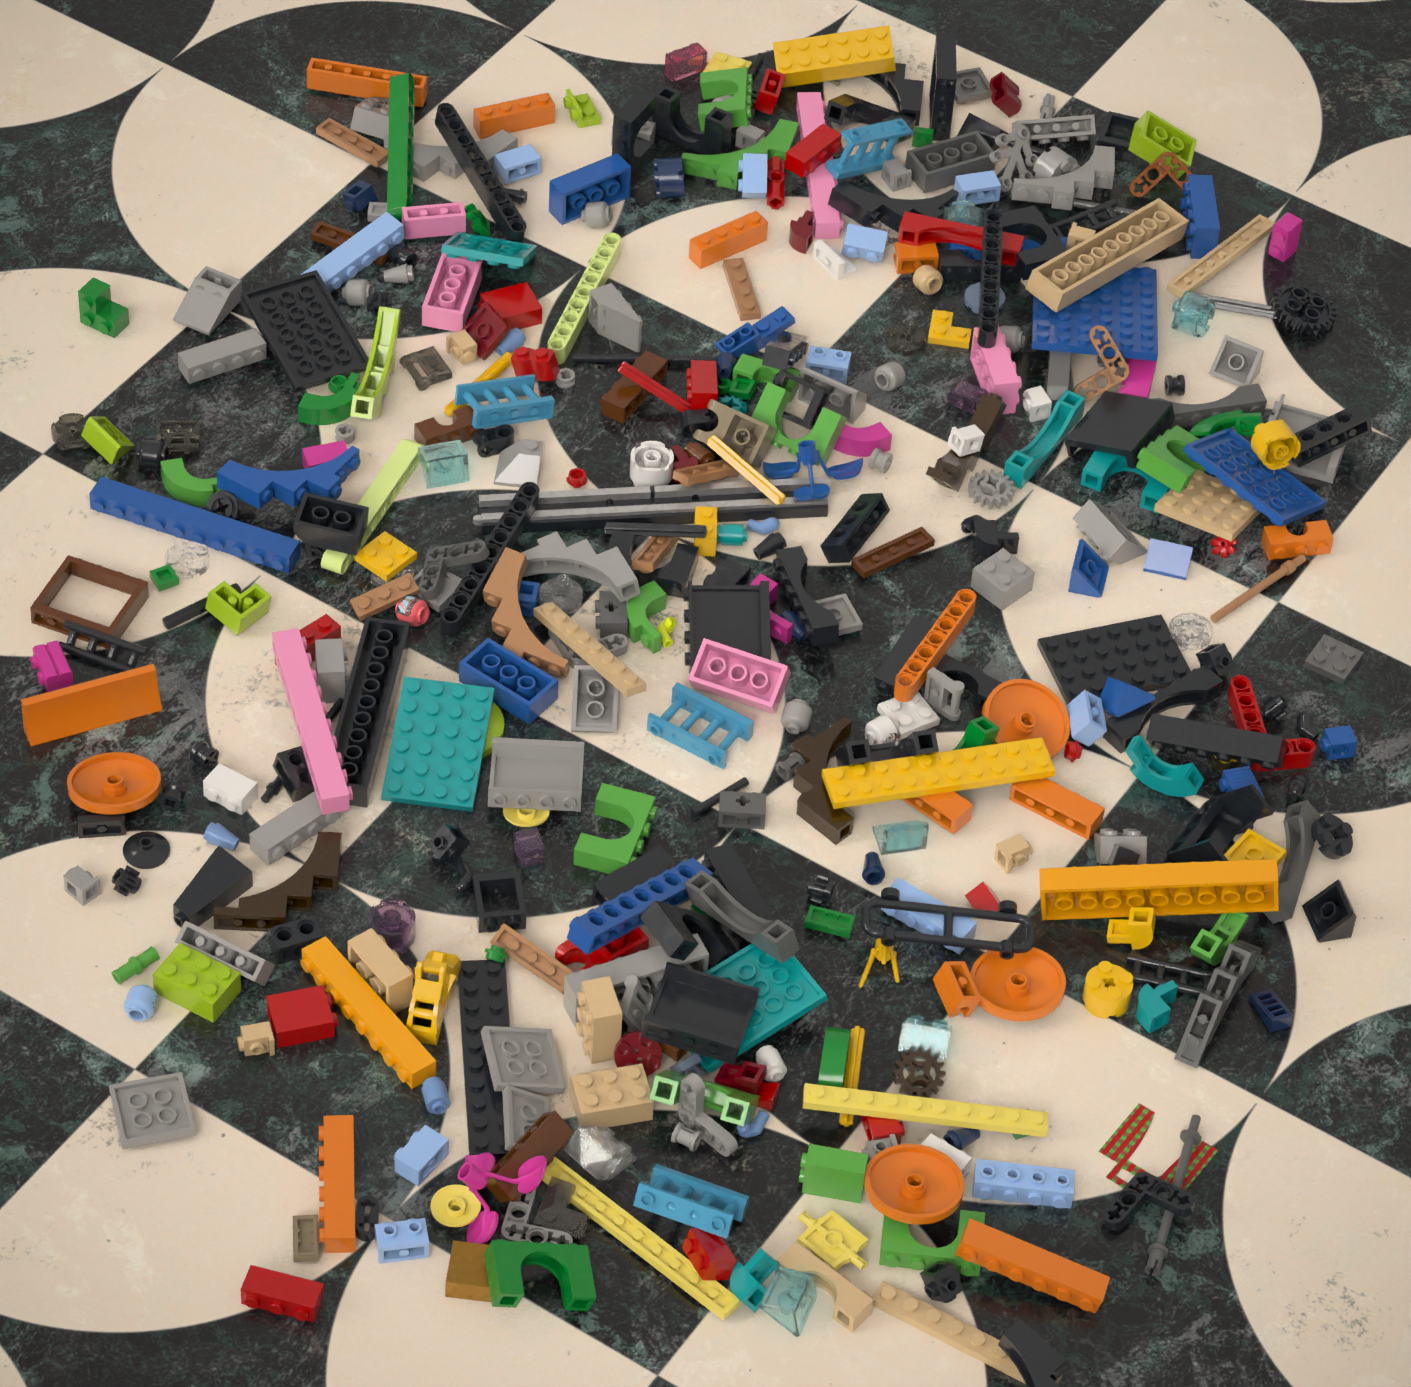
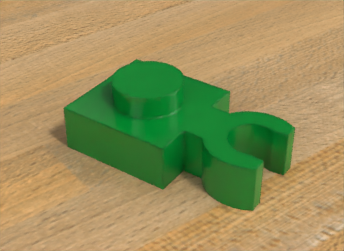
M473 203L465 206L468 211L466 216L472 221L471 225L474 232L479 233L481 236L490 237V222L482 212L477 210Z
M737 377L735 381L721 378L722 386L717 385L719 394L729 393L730 397L734 395L735 398L742 397V399L746 400L751 399L757 388L756 380Z

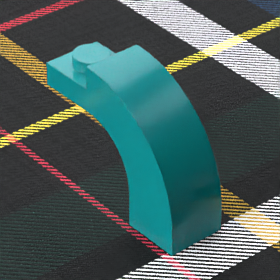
M1141 735L1134 736L1125 751L1133 762L1130 771L1135 777L1149 788L1163 794L1176 797L1196 795L1204 781V778L1193 763L1172 765L1159 759Z

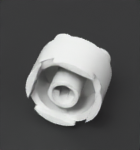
M645 441L636 449L634 447L630 457V478L633 481V485L635 487L668 485L673 476V451L671 449L669 451L665 448V444L658 441Z

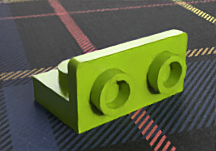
M566 89L563 104L565 109L569 110L570 118L572 121H575L577 127L583 128L601 124V117L588 93L574 96L570 89Z

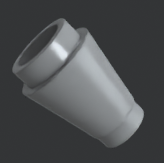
M406 263L384 270L385 283L410 284V282L415 280L413 265H407Z

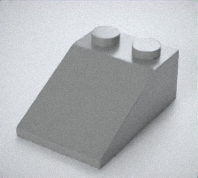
M574 665L571 732L617 733L620 691L590 665Z

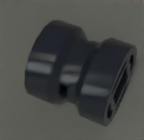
M400 243L391 249L389 260L394 264H399V266L407 263V265H413L414 267L418 256L414 252L408 251L407 247Z

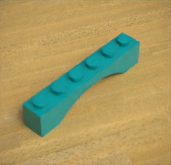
M1066 390L1057 401L1037 436L1023 449L1015 450L1005 462L1003 477L1009 475V481H1014L1013 486L1022 489L1083 417L1086 398Z

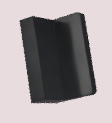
M89 813L77 816L79 839L126 835L125 813L115 815Z

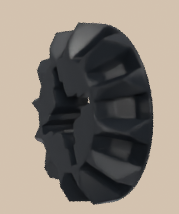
M218 491L209 498L206 511L236 520V515L240 511L238 509L239 501L235 499L234 494L227 491ZM222 504L229 505L228 508L225 509L226 513L217 512L222 508Z

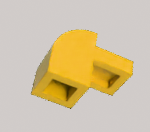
M1131 907L1129 920L1109 919L1107 942L1131 944L1132 950L1147 947L1152 942L1156 921L1154 907Z

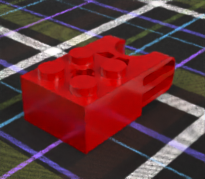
M638 927L588 955L570 940H567L557 947L555 959L565 966L572 963L585 964L580 969L582 971L597 964L613 961L618 957H625L640 950L649 949V937Z

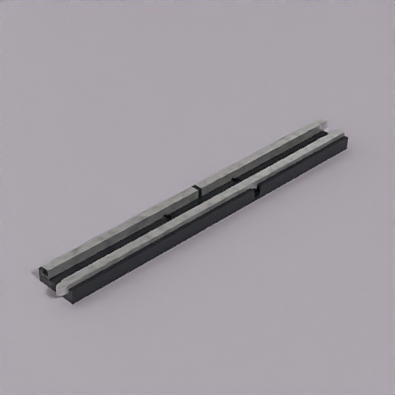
M813 477L814 485L826 484L829 488L832 485V480L829 478ZM809 478L768 480L786 496L784 503L776 505L750 481L698 483L692 487L679 484L539 492V505L522 533L604 529V525L607 522L694 524L695 506L717 507V523L749 521V519L766 520L770 517L777 519L827 517L828 499L825 497L823 499L800 501L794 498V491L796 489L810 486ZM516 493L478 495L480 515L473 517V524L481 526L482 535L491 534Z

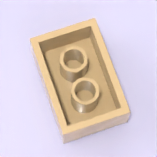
M370 928L348 940V962L392 1012L396 1014L409 1007L413 997L414 973L408 965L405 966L398 953L387 946L383 936L378 935Z
M610 976L581 981V992L577 993L580 1007H577L579 1022H576V1030L578 1036L583 1037L582 1047L584 1054L589 1055L591 1064L614 1060V1049L616 1043L621 1038L623 1013Z
M643 1064L571 1075L570 1096L581 1132L653 1120L654 1101L649 1099L651 1091Z

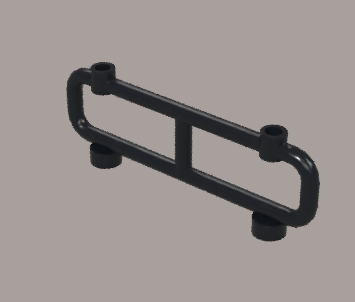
M887 887L881 891V898H873L866 901L861 910V927L863 931L871 937L880 938L881 944L887 947L895 945L896 940L999 951V956L1002 959L1008 960L1014 957V953L1019 954L1030 951L1035 944L1036 929L1034 922L1026 915L1018 914L1017 904L1011 900L1001 901L998 904V911L900 901V891L893 887ZM873 908H886L944 915L943 936L896 931L893 927L874 928L870 924L871 910ZM953 916L1023 924L1026 927V942L1014 944L1013 941L1007 939L995 942L953 937Z

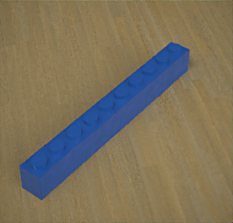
M102 476L89 493L90 509L185 539L278 571L290 573L300 558L299 540Z

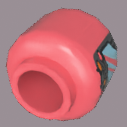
M405 596L395 607L398 621L408 622L412 627L421 626L429 618L430 611L427 603L413 596Z

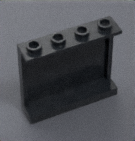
M1105 391L1066 436L1065 446L1067 447L1068 456H1072L1078 448L1125 456L1127 467L1136 468L1139 461L1137 456L1143 447L1147 448L1151 441L1155 442L1159 435L1162 436L1175 421L1172 402Z
M692 581L688 582L687 588L683 589V601L688 602V609H684V623H688V631H684V644H688V652H685L684 662L685 666H689V673L692 670L704 638L771 660L769 581H760L759 585H692Z
M667 962L663 979L649 1013H646L643 1019L640 1037L734 1065L755 1011L760 989Z

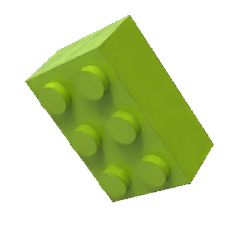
M1147 110L1134 125L1128 150L1150 164L1162 153L1173 152L1189 168L1197 140ZM1164 156L1165 161L1163 164H1169L1173 168L1169 170L1170 173L1180 166L1178 163L1176 166L1171 163V156ZM1178 170L1176 172V179H1178L1185 171Z
M181 942L152 974L153 990L158 995L213 1023L241 992L240 972Z

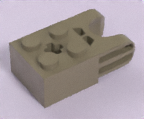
M710 399L707 407L717 414L718 425L710 432L697 429L693 438L707 444L709 437L716 435L748 464L760 468L777 429Z

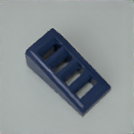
M1271 988L1249 994L1251 1002L1270 1033L1292 1026L1294 1016Z

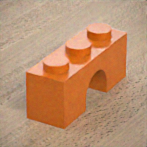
M1322 520L1306 522L1303 535L1299 536L1288 532L1285 525L1281 527L1278 525L1264 526L1261 543L1267 559L1273 560L1297 557L1300 554L1305 556L1330 554L1334 538L1327 521Z

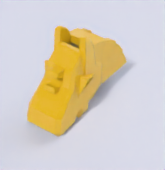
M431 950L427 953L423 962L417 961V966L414 967L415 985L408 1010L409 1015L406 1027L420 1043L437 1046L445 1009L453 996L454 984L461 968V960L457 955ZM429 974L439 975V982L427 980ZM420 1002L434 1004L433 1010L419 1008ZM415 1017L432 1020L431 1028L414 1025Z

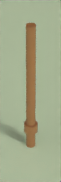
M1300 554L1293 560L1284 562L1280 569L1210 616L1211 621L1214 623L1218 622L1283 576L1292 574L1296 571V567L1306 561L1305 555Z

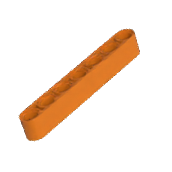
M962 589L957 592L895 678L894 697L896 700L909 702L914 698L926 681L927 671L938 665L972 618L976 604V594L974 591Z

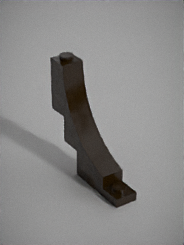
M991 393L990 396L983 394L968 426L975 424L985 434L980 451L959 457L951 449L946 455L937 460L934 468L928 467L927 476L939 485L959 492L967 470L973 472L981 451L987 452L1006 408V404L1001 401V396Z
M318 832L314 849L307 861L294 875L279 885L255 895L239 898L238 908L214 907V929L269 932L268 928L287 923L288 911L312 912L314 890L338 891L342 833Z

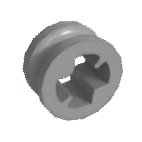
M569 368L560 369L556 377L557 386L563 389L573 387L575 384L574 371Z
M346 423L338 425L335 429L336 441H345V444L352 443L355 438L354 427Z

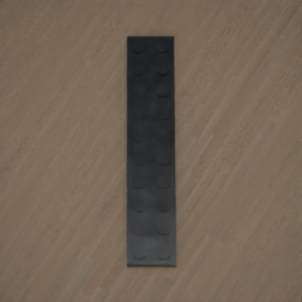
M505 959L503 963L494 960L461 961L458 975L469 1155L490 1153L497 1160L502 1159L508 1152L505 1150L502 1091H494L481 1030L483 1026L510 1027Z

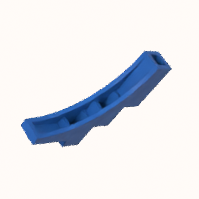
M351 446L344 453L326 463L291 471L261 470L229 460L217 471V488L234 494V497L258 509L269 503L273 497L295 507L302 501L304 493L338 499L342 493L341 483H344L347 477L360 466V449Z

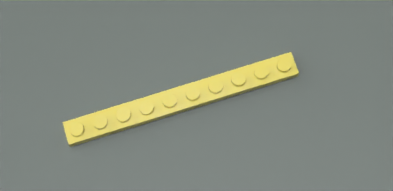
M805 1083L803 1088V1109L1046 1137L1048 1133V1112L808 1083Z
M554 1156V1160L546 1167L542 1179L543 1182L724 1321L740 1306L741 1301L716 1280H702L689 1259Z

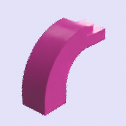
M881 422L865 428H854L845 424L834 449L841 453L858 457L871 456L875 448L881 449L884 453L891 449L892 434Z
M760 573L750 585H759L760 581H769L771 605L777 599L778 583ZM770 610V635L787 644L792 639L793 624Z

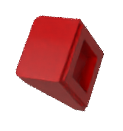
M770 1082L761 1084L756 1095L760 1096L757 1107L769 1111L772 1110L779 1094L780 1083Z

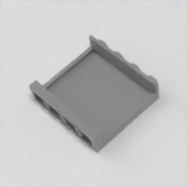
M1282 394L1280 401H1275L1272 410L1274 415L1270 414L1268 422L1282 419L1293 433H1296L1329 416L1283 404L1285 394ZM1346 445L1300 468L1290 459L1288 461L1289 465L1284 467V469L1288 472L1333 484Z
M493 737L488 807L581 812L584 742Z

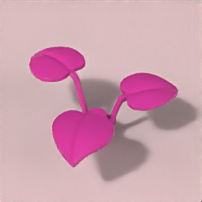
M490 1153L465 1156V1163L459 1169L458 1179L466 1183L469 1191L476 1196L484 1207V1211L479 1212L478 1217L468 1226L467 1242L485 1244L493 1236L498 1225V1213L495 1211L490 1212V1207L478 1192L479 1189L486 1186L488 1177L518 1184V1191L522 1194H528L534 1191L543 1179L547 1165V1158L545 1156H536L523 1163L518 1170V1178L516 1179L491 1173L490 1171L495 1166V1157Z

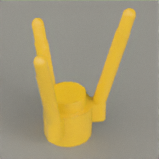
M880 938L876 940L875 948L871 949L870 957L859 983L860 988L863 987L875 958L881 961L883 965L891 960L895 982H900L896 960L897 952L894 951V945L887 947L881 944Z

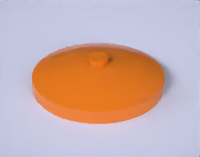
M1028 679L1005 681L993 689L984 702L982 716H985L1000 728L993 744L1042 737L1052 759L1063 749L1069 738L1070 719L1064 704L1052 690L1038 682Z
M126 752L103 753L81 761L70 771L67 778L68 795L73 803L89 812L106 815L129 813L145 807L158 796L161 790V774L158 767L143 756Z
M1033 947L1026 953H1014V957L1008 960L1002 959L999 956V951L988 950L975 961L971 969V977L981 997L978 1005L998 1018L1019 1022L1037 1020L1056 1010L1064 998L1066 977L1062 967L1052 956L1038 948Z
M900 1144L880 1151L868 1163L864 1177L866 1196L879 1212L893 1220L917 1225L935 1223L953 1214L962 1202L965 1186L960 1168L949 1156L937 1149L918 1144Z

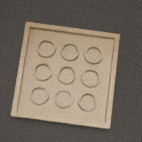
M1201 470L1195 471L1186 489L1181 493L1170 489L1155 503L1154 508L1155 512L1229 541L1234 540L1261 513L1255 510L1254 506L1247 500L1241 499L1230 487L1224 486L1220 479L1205 474Z

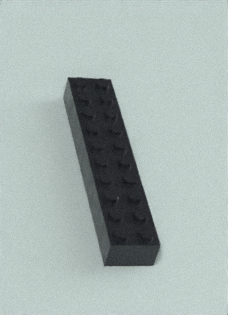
M366 617L334 734L337 740L336 753L340 752L343 765L341 769H345L347 773L348 783L346 785L347 787L351 786L353 800H349L351 806L368 807L410 644V623L372 617Z

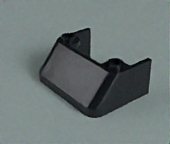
M1253 784L1215 796L1207 800L1199 808L1169 847L1166 854L1175 863L1228 861L1222 852L1235 835L1244 834L1248 829L1252 830L1256 820L1273 815L1274 811Z

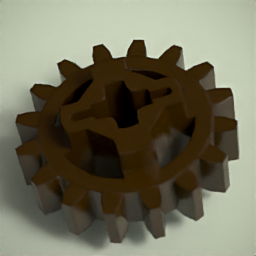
M921 1046L918 1047L917 1052L909 1048L908 1055L902 1052L899 1056L902 1061L896 1060L894 1064L899 1069H894L892 1075L898 1076L894 1080V1085L901 1084L899 1092L902 1093L906 1090L909 1096H912V1094L918 1097L924 1095L926 1098H930L931 1091L937 1094L939 1091L937 1086L942 1087L944 1081L940 1078L946 1075L945 1071L940 1070L944 1067V1062H937L939 1055L931 1056L930 1048L926 1053L922 1052ZM915 1059H924L925 1061H916ZM904 1066L908 1071V1077L906 1079L903 1075ZM932 1068H934L935 1071V1080H933V1077L930 1075V1070ZM922 1070L924 1072L923 1076L919 1075L916 1077L914 1075L915 1071L919 1072ZM913 1086H922L923 1088H915Z

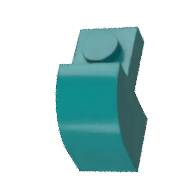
M1173 980L1165 984H1159L1154 990L1147 983L1139 992L1135 1011L1136 1018L1148 1033L1168 1024L1171 1008L1168 1005L1175 1001L1178 985Z
M760 1248L745 1266L738 1262L734 1267L730 1277L732 1292L743 1304L756 1313L772 1295L763 1283L780 1264Z

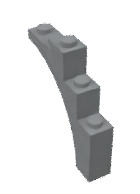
M503 129L488 138L476 142L493 171L495 154L518 148V138ZM388 134L384 136V148L387 150ZM414 143L413 177L425 182L438 171L453 179L458 178L464 173L448 146Z
M1095 145L1094 152L1089 161L1070 173L1041 179L1014 178L1011 200L1051 204V208L1072 210L1073 198L1092 200L1094 187L1112 189L1115 173V147Z
M556 531L537 539L538 546L521 552L526 555L527 567L523 577L543 573L578 575L602 584L616 596L620 603L641 594L638 580L617 546L600 554L595 553L587 539L566 547Z

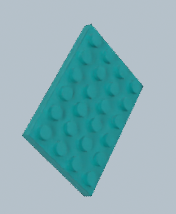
M404 676L381 800L473 812L495 688Z
M752 943L705 972L760 989L755 1011L737 1056L827 1001L826 993L794 955L782 964ZM698 1054L702 1060L698 1065L706 1075L720 1068L723 1063H727Z

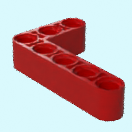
M1243 675L1232 677L1228 690V701L1237 729L1267 734L1250 680ZM1308 738L1285 739L1288 743L1282 768L1275 767L1274 770L1261 768L1260 764L1255 763L1250 768L1259 772L1307 768L1311 766L1316 748L1315 743Z

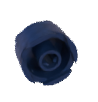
M682 157L654 159L657 199L685 196Z

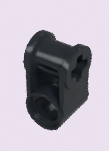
M708 408L685 410L679 416L682 434L687 438H693L697 429L705 432L713 431L719 422L717 414Z
M504 424L476 431L472 435V440L478 447V455L483 458L497 455L514 444L513 427Z

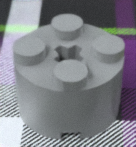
M1052 146L1050 147L1051 151L1048 153L1044 151L1037 159L1033 171L1036 172L1033 179L1060 176L1080 168V165H1078L1075 158L1060 148Z

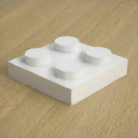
M919 692L909 702H900L892 698L878 704L877 707L880 715L892 717L897 722L900 740L908 737L912 732L923 731L937 726L940 722V718Z

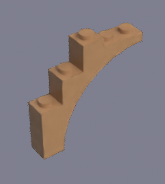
M505 547L483 589L484 601L492 607H498L491 620L492 629L501 637L507 636L503 644L504 648L537 668L546 669L554 676L561 675L567 677L570 671L569 660L553 653L540 643L530 631L522 616L519 606V592L521 580L527 567L526 555Z

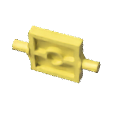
M833 1210L817 1219H813L806 1211L799 1215L798 1220L803 1222L808 1228L797 1238V1243L810 1249L813 1255L821 1261L827 1262L835 1271L849 1262L853 1263L860 1271L863 1268L865 1269L868 1262L862 1259L858 1253L868 1245V1238Z

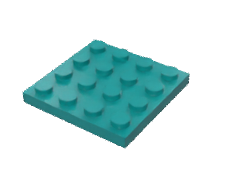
M457 232L442 244L441 253L447 254V257L450 258L463 256L472 262H479L480 259L486 260L487 264L490 265L503 263L508 264V268L520 269L537 253L538 245Z

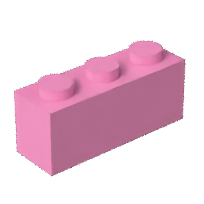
M463 202L402 207V224L404 226L405 239L454 235L457 232L466 233V213Z

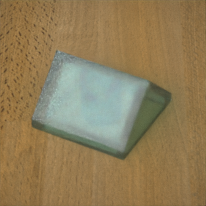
M460 440L418 447L427 489L469 482L468 453Z
M912 820L872 826L881 855L926 849L929 830L927 822Z
M778 1267L759 1305L760 1309L796 1337L800 1336L818 1297L813 1274Z

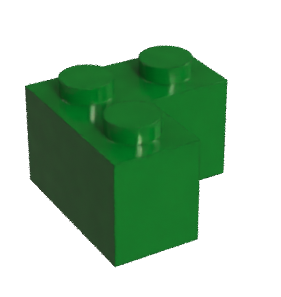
M93 277L78 291L80 323L113 338H116L129 325V310L111 301L109 284Z

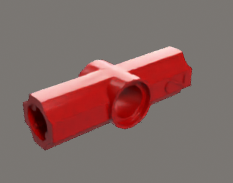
M772 157L770 160H767V205L771 209L779 210L785 203L784 161L780 157Z

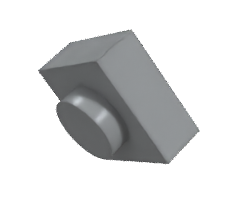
M369 202L367 220L373 222L387 212V203Z

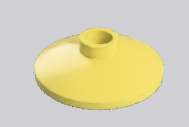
M503 808V815L508 822L516 826L534 827L548 819L549 810Z
M449 1185L441 1188L432 1197L430 1205L433 1217L439 1223L449 1227H462L470 1224L478 1217L481 1210L479 1200L469 1191V1187L464 1185Z

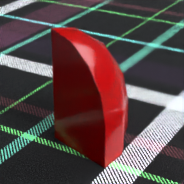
M984 882L965 895L974 909L998 911L1000 900Z

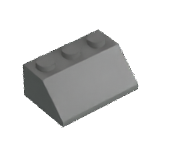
M803 366L801 368V378L831 391L825 408L829 407L831 411L848 418L847 422L852 424L863 413L866 407V393ZM799 384L798 400L810 405L815 390Z
M1090 499L1073 517L1074 521L1078 524L1076 528L1082 534H1087L1090 537L1088 541L1095 548H1100L1102 550L1101 556L1110 563L1114 561L1118 564H1123L1146 554L1148 551L1111 510Z

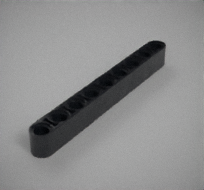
M449 103L439 104L435 125L504 238L509 241L523 243L527 227L526 222L456 109Z
M988 210L985 212L982 229L977 343L982 348H992L995 346L998 331L1003 215L998 210Z
M526 482L521 485L485 542L490 552L489 556L481 562L471 564L441 612V631L445 635L454 636L460 632L483 595V589L505 547L512 549L537 509L540 489L536 483Z

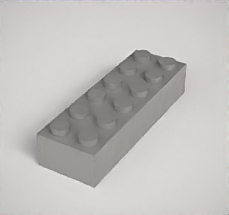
M693 934V937L699 944L684 961L669 957L662 946L658 945L566 975L564 1008L574 1026L576 1027V1022H579L577 1007H580L577 993L581 992V981L610 976L617 999L621 1001L626 990L624 980L629 975H635L640 980V985L645 991L655 997L663 979L667 962L704 973L708 971L709 953L698 934Z

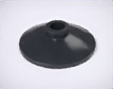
M155 832L136 833L129 837L123 846L125 860L130 865L140 869L158 867L170 855L169 842L164 836Z

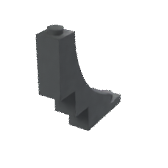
M1242 940L1229 944L1221 966L1214 969L1207 989L1200 992L1175 1055V1060L1198 1068L1206 1046L1210 1044L1233 996L1244 979L1254 971L1262 951L1261 948Z

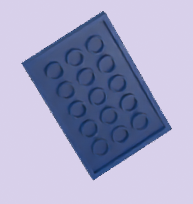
M1231 427L1188 443L1183 450L1192 461L1198 462L1205 468L1206 472L1216 476L1224 486L1230 487L1241 499L1247 500L1254 506L1255 510L1265 514L1273 524L1280 527L1323 509L1327 501L1284 468L1278 470L1268 469L1252 450L1251 443Z

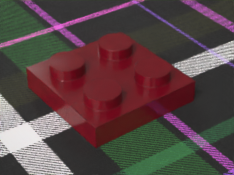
M484 302L462 328L477 343V355L484 361L511 330L507 323L487 302Z

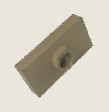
M318 1215L293 1216L294 1262H319Z

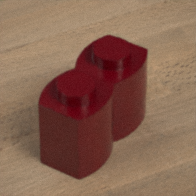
M1002 71L991 78L989 86L993 92L991 97L992 103L1009 118L1017 114L1022 106L1021 99L1018 97V85Z

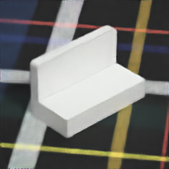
M821 239L814 242L813 258L836 280L856 272V267L834 246L829 247Z

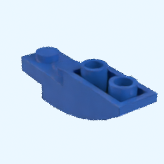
M781 306L753 325L749 322L742 325L716 342L715 347L721 353H731L735 358L740 357L742 354L754 353L765 348L766 344L770 341L776 342L779 333L796 323L795 317Z

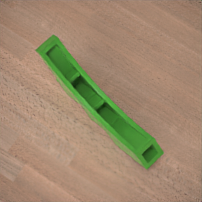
M779 119L777 125L767 137L739 151L717 155L683 153L684 174L717 180V186L737 190L738 179L742 177V172H738L739 160L743 159V153L768 154L767 160H770L772 157H780L784 161L785 166L786 152L796 144L798 138L799 123Z

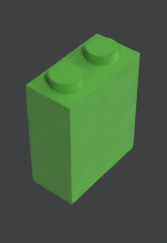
M809 1144L808 1153L802 1154L799 1182L803 1183L802 1193L861 1204L869 1154Z

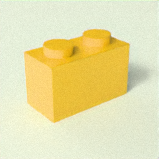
M695 506L694 525H705L707 535L705 538H694V546L699 547L698 556L715 557L717 507Z

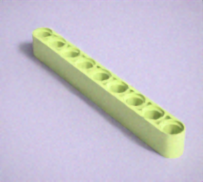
M607 233L602 237L548 340L547 349L554 350L558 365L566 361L588 318L590 290L606 284L620 257L621 237L616 233Z
M405 438L402 439L359 501L358 505L369 507L367 528L359 550H361L421 462L425 452V445ZM326 549L321 559V568L343 575L354 560V555Z

